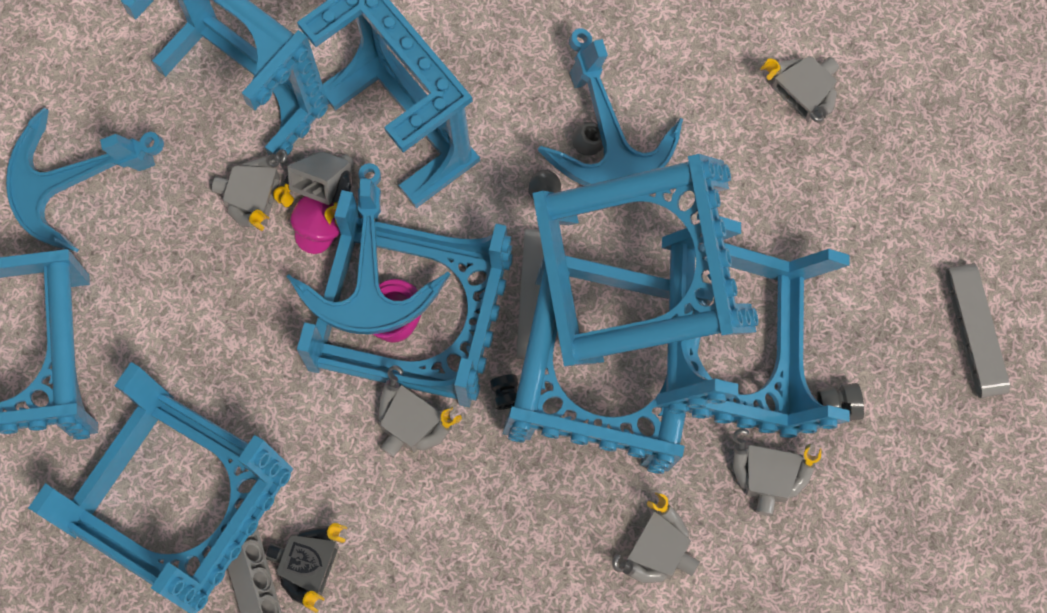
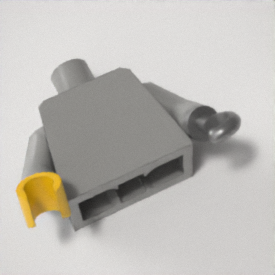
M811 56L805 59L798 58L780 62L769 58L760 67V70H767L769 72L766 76L768 80L776 76L772 88L807 122L812 119L814 122L822 123L824 118L833 112L837 97L835 90L837 81L832 75L839 69L838 63L833 58L828 57L821 64Z
M284 149L279 150L276 155L270 154L243 163L241 166H234L229 179L217 176L214 178L212 192L224 195L223 203L228 210V214L241 227H256L258 230L263 231L265 227L261 223L267 225L274 201L273 192L278 188L280 175L277 168L274 167H277L280 161L282 163L286 162L287 152Z
M391 366L388 369L390 380L386 381L380 398L378 417L382 431L388 434L389 437L380 449L394 458L402 446L415 453L417 450L424 451L441 444L452 429L451 425L459 423L462 416L458 415L452 420L450 412L453 410V407L445 409L441 413L404 386H400L397 382L398 378L393 374L392 370H397L401 375L404 371L399 366Z
M743 428L738 429L733 434V439L737 443L734 446L733 471L739 485L746 489V496L758 498L756 513L764 516H773L775 501L786 503L789 498L797 497L808 485L815 469V463L821 459L822 449H819V453L816 456H811L808 453L811 444L806 445L804 451L805 459L802 460L803 455L753 445L747 446L745 440L739 439L737 436L740 433L749 435V431Z
M655 492V495L659 498L658 504L655 505L653 502L647 501V506L657 510L658 513L653 512L627 562L623 561L618 567L617 562L621 556L616 555L612 560V567L616 572L623 571L624 574L641 583L663 582L666 578L671 580L677 568L693 576L700 561L686 554L691 543L689 531L680 515L668 504V498L664 494Z

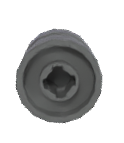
M858 383L841 385L839 390L834 386L817 389V401L821 405H830L850 410V421L864 418L863 396Z

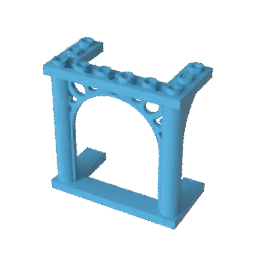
M121 0L127 14L135 20L154 1ZM178 0L187 23L152 60L157 71L166 77L193 46L204 37L254 75L252 82L242 92L243 98L249 107L256 110L260 105L266 104L271 98L272 92L274 93L280 106L281 124L279 131L265 146L268 155H276L279 150L284 149L288 156L293 149L295 141L299 137L303 138L307 135L311 128V123L326 113L327 105L329 104L308 37L300 30L293 34L249 0H213L246 26L254 38L255 48L217 19L209 0Z
M327 0L297 22L298 27L315 48L355 19L360 33V45L350 64L323 83L329 104L336 111L378 80L404 111L403 114L384 127L385 132L404 153L426 137L440 154L399 185L400 190L415 208H418L480 162V157L470 146L465 107L473 102L472 96L390 0ZM388 46H389V47L391 48V50L396 54V56L402 61V63L407 67V69L412 73V75L418 80V82L423 86V88L429 93V95H427V94L424 92V90L419 86V84L414 80V78L408 73V71L403 67V65L397 60V58H396V57L392 54V52L388 49Z
M696 154L688 156V162L556 193L549 191L532 193L564 366L603 363V356L721 333V336L756 333L755 326H758L759 323L756 309L752 308L751 304L735 303L734 296H737V285L735 280L730 277L729 266L732 265V259L728 248L725 249L723 237L726 236V227L723 219H719L717 208L721 205L718 192L728 190V182L731 181L729 166L724 164L723 160ZM676 189L671 201H666L664 193L672 194L671 190ZM692 191L695 195L694 204L687 211H682L679 208V200L685 192ZM633 202H651L673 212L687 227L696 253L694 278L682 301L671 311L654 319L579 334L560 225L578 224L577 215ZM698 211L697 220H700V223L694 225L691 217ZM702 243H704L705 246L704 252L700 250V245ZM706 270L710 272L707 276L711 283L703 281V272ZM705 288L713 294L714 303L711 306H704L697 300L696 292L698 289ZM691 303L692 307L699 311V313L694 314V310L686 314V306Z
M344 190L341 191L334 215L341 237L323 297L331 302H339L355 242L361 244L363 218L360 217L353 192ZM375 221L378 248L437 261L457 276L464 287L468 302V313L462 332L448 349L432 358L421 361H401L327 344L332 326L318 318L316 325L304 322L297 346L300 357L310 372L319 373L320 369H325L382 383L390 380L388 369L396 365L404 371L401 375L397 370H392L393 374L398 378L397 382L400 386L457 399L460 406L470 408L472 400L477 401L480 384H478V374H484L487 358L483 357L485 347L490 348L493 339V332L489 331L491 322H497L500 306L496 305L498 295L503 296L506 287V280L503 279L504 271L510 270L512 264L511 236L507 235V226L495 224L493 234L485 238L460 239ZM459 264L467 267V264L472 265L465 272L459 270ZM478 271L486 273L487 277L483 283L475 286L468 283V278L473 273ZM485 290L479 296V299H481L480 301H475L473 299L475 292H481ZM471 319H476L477 323L475 325H470L469 321ZM464 342L470 344V346L467 345L466 347L469 354L468 357L460 350L461 344ZM450 355H457L461 358L458 372L451 370L447 364V359ZM441 363L445 374L439 373L440 369L433 370L434 364Z
M719 216V219H723L726 227V236L723 237V240L741 234V222ZM687 228L662 237V248L670 250L669 311L676 307L685 297L695 274V247ZM704 243L700 245L702 252L705 251ZM724 243L725 249L728 248L731 254L732 265L729 267L778 281L777 357L772 375L760 390L752 394L741 395L738 394L737 383L711 378L701 363L694 339L669 343L667 351L666 392L657 394V406L669 408L670 413H692L693 418L705 419L711 417L714 418L716 423H737L738 428L756 427L761 433L778 432L780 437L784 438L797 437V433H816L819 428L835 429L837 424L850 422V410L830 405L823 406L813 397L806 383L803 366L804 280L850 266V255L826 249L789 262ZM691 303L686 306V314L694 310ZM766 394L773 398L775 411L770 410L767 406ZM754 400L758 402L759 406H754Z
M69 249L0 257V278L44 273L47 353L44 364L38 376L24 391L13 398L0 402V433L14 434L18 432V429L22 428L39 431L45 430L47 425L56 424L70 437L73 436V439H88L90 434L98 433V422L85 411L79 390L75 365L71 287L90 285L89 273ZM51 376L49 384H53V389L43 384L45 378ZM39 390L45 392L49 397L48 404L44 407L36 406L32 401L33 392ZM20 402H26L30 409L20 407V410H17L16 406Z
M565 256L569 277L669 299V279ZM543 257L535 283L540 285L515 405L510 409L502 434L508 435V439L511 441L524 443L525 440L531 439L535 430L542 431V436L558 439L560 435L569 437L570 442L579 445H587L588 442L599 444V448L605 451L615 452L616 449L628 451L627 454L629 456L642 458L640 466L647 467L648 472L664 474V471H669L683 457L685 446L680 445L686 413H670L669 408L657 406L656 396L649 405L633 414L621 417H605L585 411L567 397L558 383L553 366L557 326ZM700 288L696 292V298L702 305L709 306L713 301V294L705 288ZM694 309V314H698L699 311ZM701 337L694 338L697 353ZM667 375L659 393L666 392ZM545 382L550 383L553 386V390L541 395V389H546ZM556 397L562 401V407L558 412L553 414L544 412L543 404L548 399ZM661 408V412L658 415L662 416L661 422L652 413V409ZM567 410L576 414L574 420H571V416L561 417ZM639 418H647L654 427V434L652 436H645L639 431L637 426ZM594 420H600L602 425H594ZM623 423L631 425L633 434L627 429H624L622 432L620 425Z
M131 362L114 386L138 407L71 501L45 483L28 509L73 538L79 537L151 584V589L188 613H197L205 607L208 596L214 587L223 580L225 571L230 563L239 556L242 545L248 536L252 535L257 529L258 521L264 512L273 505L274 497L280 488L288 483L293 468L263 439L254 435L250 442L247 443L174 400V397L144 370ZM158 420L215 454L227 470L231 487L227 512L216 531L197 547L177 554H160L149 551L92 515ZM240 467L243 473L236 476V470ZM249 479L256 480L250 492H239V486L242 482ZM241 500H244V501L242 502V504L240 505V507L238 508V510H237V505H238V503H239ZM209 548H211V550L209 551V553H208L207 556L205 557L204 554H205L206 550L209 549ZM192 557H197L200 566L195 574L190 576L187 571L188 561ZM176 561H180L178 568L172 565Z

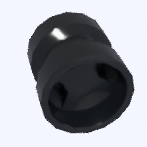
M502 375L490 380L491 389L496 394L494 399L496 409L505 410L514 407L517 386L519 385L517 375Z

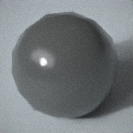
M584 122L574 129L572 143L577 152L584 156H591L603 149L598 124Z
M541 170L533 174L528 189L531 198L533 199L532 193L539 191L560 192L561 182L558 176L550 170Z

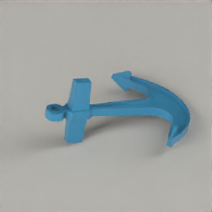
M583 28L576 29L569 37V45L578 53L574 58L575 63L569 73L574 88L583 87L588 83L604 148V155L598 163L585 164L565 153L547 147L539 146L538 151L556 169L571 180L584 186L665 167L673 156L679 141L683 119L680 118L664 135L654 151L642 153L630 147L600 79L603 70L602 65L608 56L603 39L592 42L590 32ZM577 37L583 39L584 43H580Z
M43 108L29 120L27 127L14 146L7 168V196L15 218L31 236L54 247L78 252L79 249L64 235L49 226L45 220L44 212L50 198L115 165L123 168L128 166L137 171L155 166L153 156L163 150L164 141L162 137L154 132L145 133L141 137L140 142L133 138L127 139L114 134L100 140L102 150L107 154L49 172H38L33 163V155L42 134L46 130L49 113L48 109ZM154 140L153 146L149 147L150 142Z
M368 163L361 166L358 172L360 179L358 212L363 217L357 286L354 293L342 302H331L324 299L310 286L289 274L286 276L300 299L320 320L345 332L367 335L398 329L419 317L435 300L446 280L451 275L449 272H446L426 284L409 299L403 301H393L383 295L379 286L375 221H378L379 214L381 213V191L376 186L381 180V173L376 165ZM368 172L374 173V177L371 179L365 178V175Z

